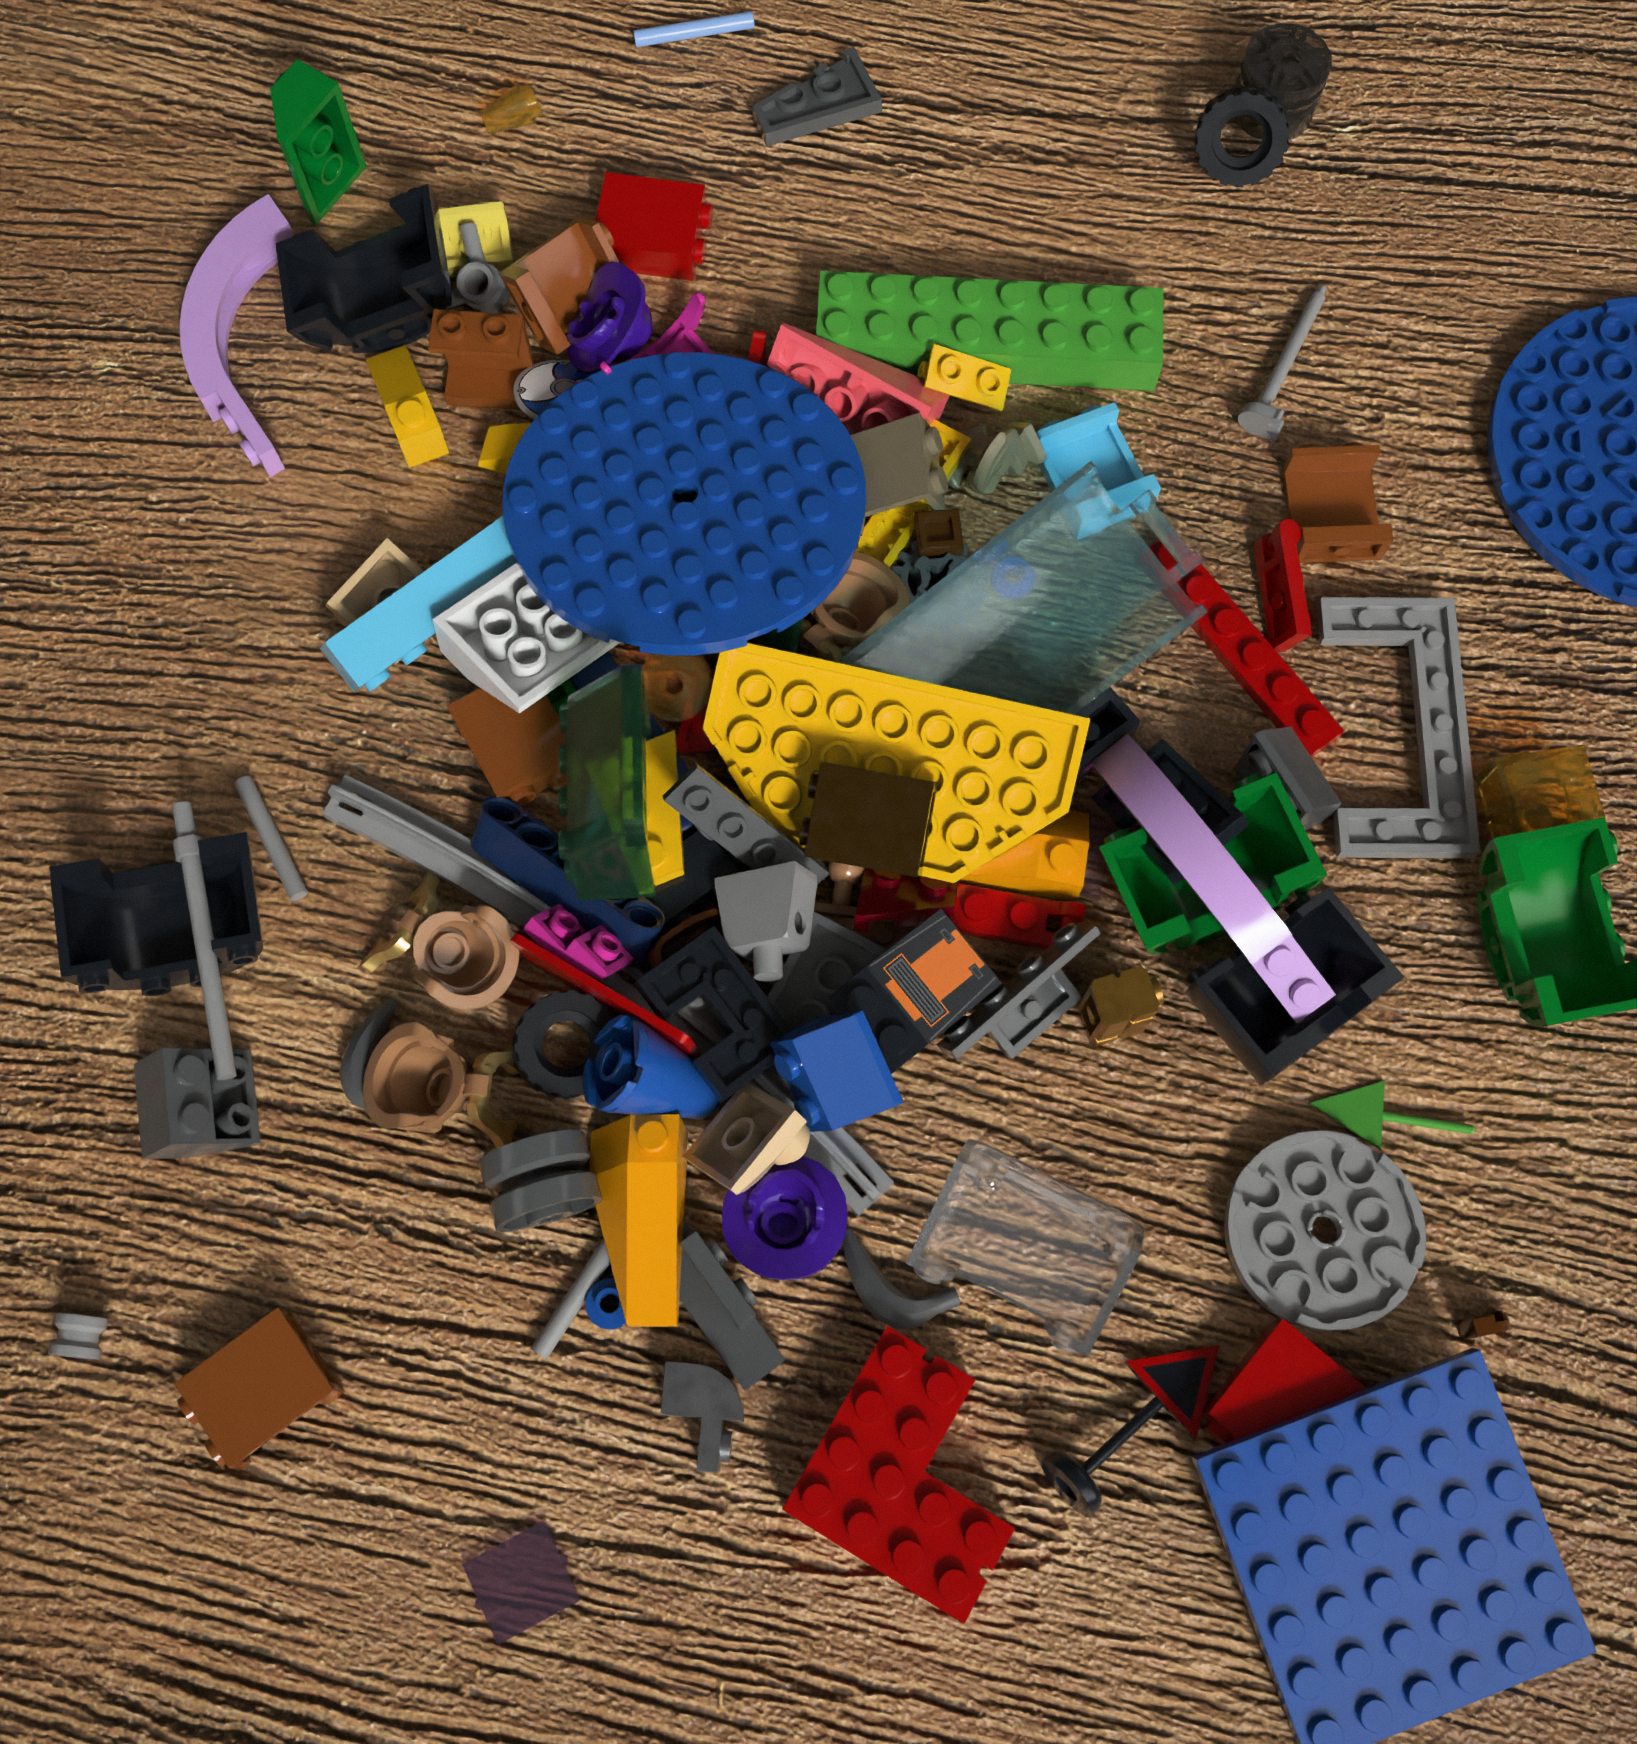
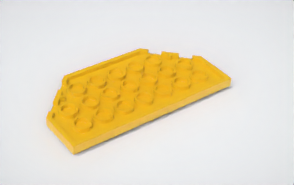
M747 643V646L719 652L703 730L712 745H715L728 766V771L754 810L801 848H806V846L799 844L804 817L811 818L814 799L808 798L809 780L813 770L819 771L821 762L938 782L922 876L955 883L1069 812L1091 719Z

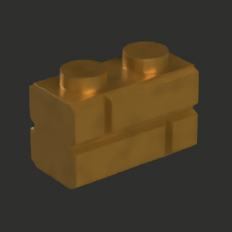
M1142 966L1121 971L1118 977L1111 974L1092 980L1078 1007L1090 1044L1098 1047L1116 1041L1118 1036L1121 1039L1143 1033L1157 1014L1159 1006L1164 1004V997L1157 978H1150L1147 969H1144Z

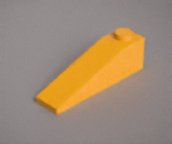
M1069 810L1062 817L963 877L957 883L1076 902L1084 885L1089 849V813Z
M680 1114L629 1115L591 1132L588 1172L596 1174L602 1194L601 1202L596 1204L595 1207L628 1327H678L682 1263L680 1242L683 1241L687 1160L683 1156L688 1151V1132Z

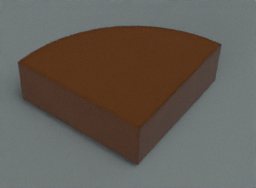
M1503 1310L1459 1320L1460 1323H1457L1462 1341L1512 1329L1507 1312Z

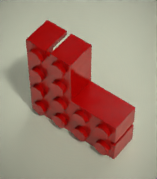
M887 1326L782 1510L965 1624L987 1583L986 1579L979 1576L982 1567L994 1570L1016 1528L925 1472L976 1379L937 1355L928 1363L922 1359L927 1349Z

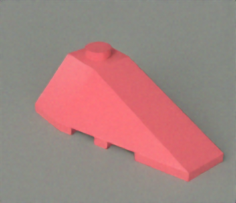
M786 323L780 326L767 362L771 369L785 374L818 396L836 414L850 435L919 413L931 425L934 420L939 421L950 396L924 388L925 381L910 373Z

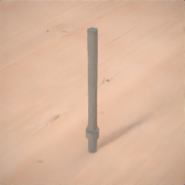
M177 802L172 805L177 838L173 840L175 859L182 865L217 1080H227L236 1077L237 1073L217 955L211 947V940H214L198 847V840H202V837L196 834L191 802Z

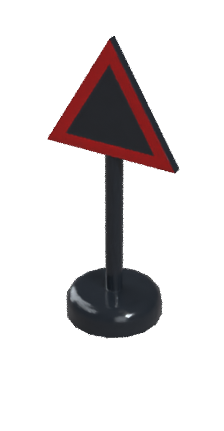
M1219 1345L1124 1362L1153 1394L1154 1398L1082 1465L1062 1451L1050 1452L1041 1460V1467L1048 1481L1069 1506L1087 1518H1091L1100 1509L1102 1497L1099 1488L1090 1475L1162 1407L1172 1415L1194 1441L1197 1439Z

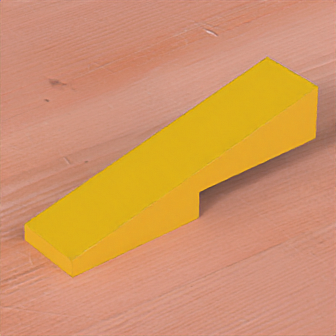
M934 420L930 427L935 426L942 439L943 451L938 453L939 464L944 470L948 482L968 450L972 438ZM922 499L872 515L864 527L863 534L860 536L855 551L872 556L890 569L892 566H898V554L901 551L906 553L915 538L914 512L931 511L932 507Z

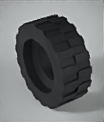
M1238 84L1233 85L1231 89L1221 90L1213 100L1210 99L1205 104V110L1203 113L1200 112L1197 120L1195 148L1201 167H1205L1208 176L1212 179L1216 178L1220 181V184L1226 186L1228 184L1235 185V187H1243V185L1247 184L1252 186L1259 183V180L1265 177L1267 179L1273 174V170L1280 166L1283 161L1284 152L1288 150V137L1290 133L1286 111L1283 110L1280 100L1272 96L1271 91L1266 88L1264 90L1257 88V85L1249 84V86ZM1238 115H1249L1257 119L1262 126V142L1257 150L1250 155L1243 157L1233 156L1222 146V129L1231 118Z
M575 990L552 992L535 1001L518 1020L511 1043L514 1052L512 1058L514 1065L517 1064L521 1078L523 1080L526 1079L535 1091L543 1092L551 1098L571 1099L584 1095L582 1083L586 1060L588 1058L595 1061L601 1046L594 1044V1041L603 1027L613 1019L608 1012L609 1008L604 1003L600 1004L594 1000V996L588 993L585 995L579 994ZM561 1021H571L579 1024L587 1032L590 1039V1050L587 1058L579 1066L570 1069L554 1066L548 1061L543 1052L542 1043L546 1031L552 1025Z

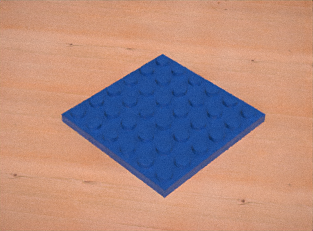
M1470 1348L1191 1456L1297 1744H1373L1597 1652L1485 1360L1479 1349Z

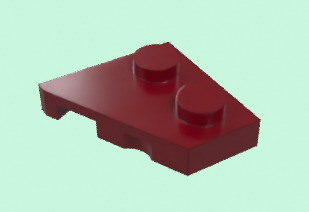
M865 868L853 930L868 931L870 921L893 918L895 927L910 926L918 922H924L939 909H942L951 920L957 882L951 883L925 876L912 877Z

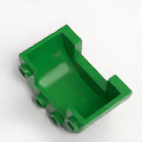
M1277 772L1264 778L1261 773H1257L1236 783V789L1231 793L1229 801L1244 814L1249 826L1224 845V847L1276 912L1283 908L1282 904L1286 902L1290 892L1294 891L1296 897H1300L1316 887L1327 876V873ZM1144 828L1131 833L1130 829H1122L1104 839L1105 844L1099 846V849L1148 954L1162 955L1168 952L1165 945L1174 943L1177 951H1181L1227 935L1185 879L1174 885L1148 859L1142 848L1151 842L1152 838L1148 833H1145Z
M1605 817L1496 837L1488 843L1483 852L1479 872L1481 875L1487 874V883L1484 890L1477 891L1481 932L1487 956L1495 978L1507 1001L1518 1000L1523 1009L1519 1010V1016L1533 1026L1545 1027L1637 1009V958L1628 963L1624 962V941L1621 935L1615 931L1610 914L1612 909L1611 897L1607 889L1602 887L1599 877L1600 873L1618 864L1616 857L1618 854L1617 840L1615 835L1608 830Z

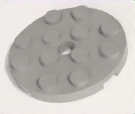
M1307 1131L1296 1133L1275 1141L1264 1148L1246 1164L1236 1178L1229 1193L1224 1216V1233L1228 1255L1237 1276L1247 1291L1266 1310L1278 1318H1284L1288 1323L1315 1331L1330 1332L1354 1329L1370 1324L1391 1312L1408 1295L1407 1292L1416 1277L1418 1269L1422 1267L1426 1248V1228L1422 1208L1416 1192L1401 1169L1384 1153L1379 1154L1369 1146L1357 1141L1356 1137L1338 1132ZM1317 1217H1326L1334 1223L1337 1234L1331 1244L1322 1243L1311 1234L1313 1222Z

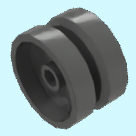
M565 1129L527 1137L497 1148L479 1159L478 1165L484 1187L502 1192L492 1200L489 1206L496 1231H519L556 1222L590 1209L601 1202L602 1194L596 1174L585 1170H578L590 1158V1151L583 1131L579 1129Z

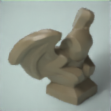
M1010 421L1003 427V432L989 436L986 426L981 424L959 430L958 432L972 438L971 444L948 484L952 488L959 487L963 474L970 470L965 485L969 486L973 492L979 495H988L995 491V487L1000 482L1002 475L1011 474L1017 477L1023 473L1027 463L1038 465L1044 462L1047 457L1032 424Z

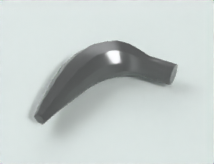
M387 998L377 1006L351 1037L342 1056L339 1071L342 1088L346 1097L357 1107L365 1109L363 1101L365 1070L373 1050L386 1035L398 1003L395 999Z
M852 1229L846 1230L843 1248L854 1288L864 1306L877 1320L894 1328L902 1330L913 1329L925 1324L941 1312L960 1306L959 1295L954 1287L923 1296H914L899 1291L883 1276Z

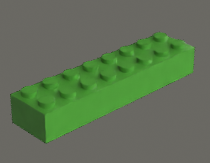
M820 271L816 336L918 377L917 373L921 362H929L932 345L936 344L1012 369L1009 384L1155 391L1163 366L1164 288Z

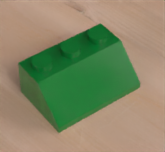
M296 59L286 72L278 76L270 91L277 140L310 222L317 225L367 166L339 83Z

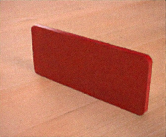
M515 932L509 940L533 966L571 989L578 991L580 994L585 995L588 993L594 996V1000L600 1004L604 1003L609 1008L608 1011L616 1016L627 1015L640 1019L695 1060L702 1055L687 1034L524 936Z

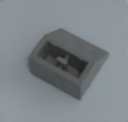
M1292 727L1267 729L1254 734L1235 766L1238 782L1253 774L1261 773L1264 778L1277 772L1305 831L1329 819L1341 804L1336 793Z
M161 1048L134 1064L142 1159L191 1158L260 1144L251 1050L232 1049L237 1076L227 1080H217L212 1049Z

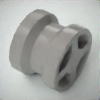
M56 1313L54 1324L58 1328L56 1340L49 1345L48 1354L100 1360L102 1349L98 1345L100 1333L107 1328L108 1319Z

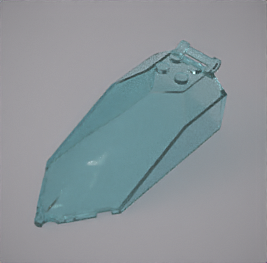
M1090 461L837 663L1075 715L1205 617L1208 610L1204 605L1194 604L1177 584L1179 580L1196 569L1205 560L1197 550L1194 552L1190 550L1155 505L1158 500L1150 489L1120 511L1103 487L1097 467ZM1141 515L1178 563L1169 571L1165 569L1130 522Z

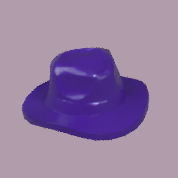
M609 262L597 271L585 300L581 302L578 313L573 322L568 326L567 338L571 346L567 348L570 362L578 370L595 373L601 371L600 364L603 361L609 365L614 358L618 360L631 359L639 353L650 339L653 332L651 311L645 302V286L639 276L627 266L619 262Z
M802 1156L797 1161L786 1165L774 1164L759 1181L745 1192L736 1195L728 1189L723 1201L722 1229L726 1245L734 1258L744 1267L768 1279L796 1280L812 1276L823 1270L841 1248L846 1234L848 1217L846 1197L835 1175L818 1161Z

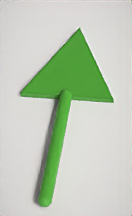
M1385 1081L1310 1103L1311 1106L1379 1150L1381 1149L1383 1121L1465 1134H1473L1475 1132V1127L1470 1124L1383 1111Z

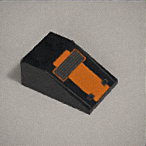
M939 909L831 994L828 1000L840 1014L863 1010L892 1074L999 987L1002 982L944 911Z

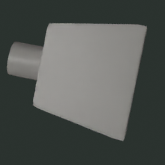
M792 861L715 878V889L725 941L735 954L746 960L753 961L754 979L759 981L782 979V955L805 951L810 945L817 875L798 862Z

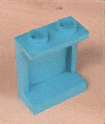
M1115 402L1105 406L1094 405L1088 407L1080 415L1064 421L1060 419L1050 421L1036 432L1047 457L1038 466L1075 539L1153 510L1161 490L1155 475L1151 474L1144 477L1117 425L1119 408Z

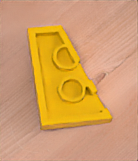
M675 730L588 764L590 773L640 892L685 875L680 813L667 804L662 797L679 780Z

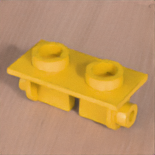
M933 344L929 362H921L917 376L925 381L924 388L1002 412L1012 369Z

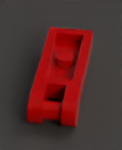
M1284 519L1273 527L1272 533H1265L1254 543V554L1268 640L1272 647L1279 652H1286L1312 635L1311 619L1308 613L1303 585L1304 578L1301 572L1296 544L1300 541L1302 532L1299 525L1291 519Z
M958 883L951 921L962 935L1045 950L1053 943L1051 939L1055 934L1054 932L1045 931L1047 919L1061 921L1060 928L1072 922L1083 923L1087 908L1084 904L1074 901L1058 902Z

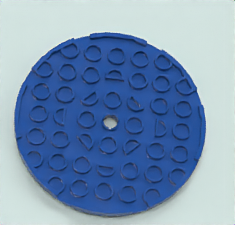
M1637 297L1607 300L1602 306L1590 308L1579 312L1578 309L1574 310L1542 329L1523 347L1506 371L1494 396L1487 426V451L1490 471L1501 503L1515 527L1532 548L1556 570L1580 586L1602 597L1624 605L1637 607Z
M681 352L629 360L611 366L612 372L609 374L601 370L571 386L544 408L526 429L509 462L503 489V516L511 553L525 575V580L529 587L547 607L578 630L607 643L612 639L621 643L639 646L640 652L690 656L719 653L747 646V640L764 635L774 629L779 633L807 616L837 587L852 563V556L858 546L860 536L863 534L866 515V481L859 453L846 427L836 414L805 386L785 374L758 363L726 355ZM695 492L697 497L691 503H679L674 500L675 493L680 495L683 493L693 494Z

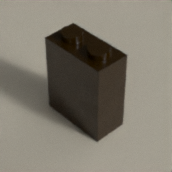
M821 762L819 771H812L808 785V798L814 799L811 818L804 817L800 830L799 844L806 846L804 857L912 877L922 876L938 782Z

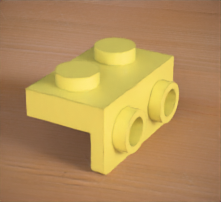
M479 202L474 205L450 208L438 207L450 278L457 277L460 270L468 264L460 232V226L466 223L476 224L487 264L493 265L499 271H502L514 263L510 228L503 202Z

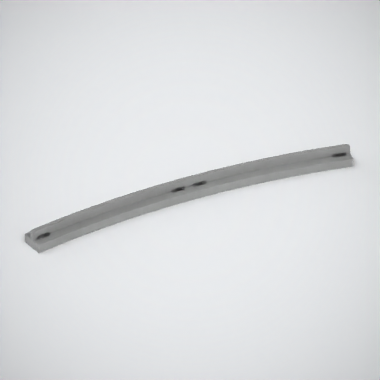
M346 774L338 786L332 784L329 788L328 794L331 796V799L322 812L327 820L382 846L428 872H432L438 878L470 895L482 904L492 907L503 917L522 929L533 916L551 908L472 848L471 839L441 822ZM345 804H348L362 811L363 814L359 816L343 807ZM649 961L643 964H635L646 973L652 970ZM632 964L603 980L593 977L600 983L656 1015L639 991L621 978L627 975L636 982V980L645 975ZM700 997L666 1021L687 1034L702 1055L729 1036L712 1010ZM775 1064L748 1082L795 1109L794 1095L788 1082L779 1075ZM842 1127L833 1131L810 1132L808 1147L803 1156L818 1161L835 1175L845 1194L847 1207L857 1217L894 1185V1181ZM858 1164L877 1184L876 1186L856 1167ZM847 1174L866 1193L863 1198L844 1178Z

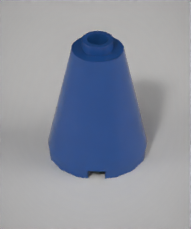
M618 1015L610 1020L598 1033L594 1044L601 1047L595 1061L588 1058L586 1060L582 1087L585 1101L589 1105L595 1106L599 1111L633 1115L680 1114L681 1118L704 1119L720 1105L719 1100L692 1065L695 1059L640 1019L627 1015Z

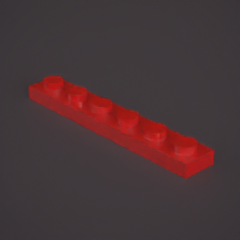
M1171 532L1138 555L1136 563L1276 728L1292 727L1311 757L1341 737L1345 730L1174 532Z

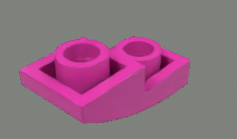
M561 904L533 916L523 928L545 950L585 974L602 980L630 965L634 960L622 947L619 939L609 933L602 925L587 932L579 924L577 918L566 911Z

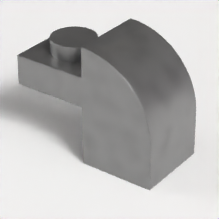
M666 1361L661 1415L701 1419L697 1471L720 1473V1462L730 1463L732 1431L723 1430L724 1421L744 1422V1408L741 1398L733 1384L722 1373L709 1366Z

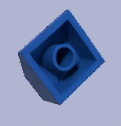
M863 1010L816 1018L770 1042L775 1053V1067L779 1075L788 1082L795 1098L794 1108L807 1121L806 1125L810 1132L833 1131L903 1103V1099Z

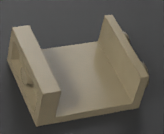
M919 413L850 435L856 445L866 481L865 517L922 499L935 511L945 510L943 493L948 492V482L945 472L939 464L938 453L943 451L942 439L935 426L930 427Z

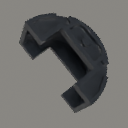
M428 184L410 189L403 194L389 199L391 208L406 223L405 225L394 227L390 231L358 241L346 248L335 251L314 229L298 233L293 237L275 243L286 330L289 334L306 344L331 351L333 344L352 346L353 353H373L408 345L430 333L434 309L445 310L447 306H451L452 289L438 203L433 190Z
M247 832L198 840L214 940H211V947L217 955L220 976L256 962L263 950L261 924ZM99 858L49 867L62 979L78 985L79 992L98 993L105 990H141L144 996H159L171 992L172 986L190 983L193 987H201L180 862L112 873Z
M1329 887L1314 898L1306 892L1285 909L1289 917L1283 923L1336 994L1299 1023H1296L1238 947L1233 951L1237 956L1235 959L1231 960L1230 957L1226 959L1221 957L1211 965L1207 961L1184 979L1189 985L1185 994L1260 1087L1307 1054L1404 978L1402 973Z

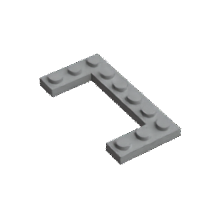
M1320 597L1316 604L1319 645L1409 646L1424 808H1337L1333 813L1336 858H1475L1481 852L1455 598Z

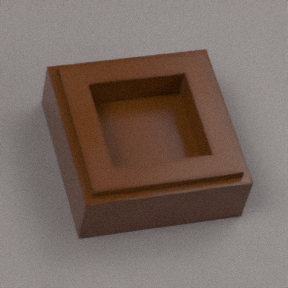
M959 509L914 512L913 520L918 559L922 555L927 558H941L947 552L955 556H963L964 543Z

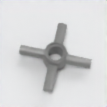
M463 224L460 226V232L468 264L460 270L457 276V287L452 289V304L447 306L445 310L467 303L480 312L498 313V310L506 304L509 291L498 274L501 271L485 262L476 224ZM485 280H488L486 290L478 295L480 285Z

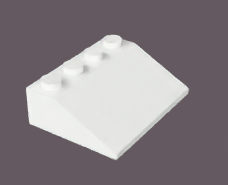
M517 563L432 619L439 649L469 681L518 713L527 709L620 643L610 639L609 643L598 640L560 618L529 587L525 580V575Z

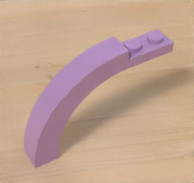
M267 194L235 216L215 236L203 252L185 290L179 328L180 346L186 371L213 422L222 418L231 434L240 431L245 440L240 442L239 445L252 466L254 467L261 463L269 477H272L283 471L285 467L274 446L234 388L228 367L229 334L240 304L262 275L278 263L275 243L294 236L288 221L270 195Z
M1128 734L1091 762L1116 797L1129 810L1193 889L1296 1023H1299L1336 995L1292 937V933L1245 872L1170 780Z

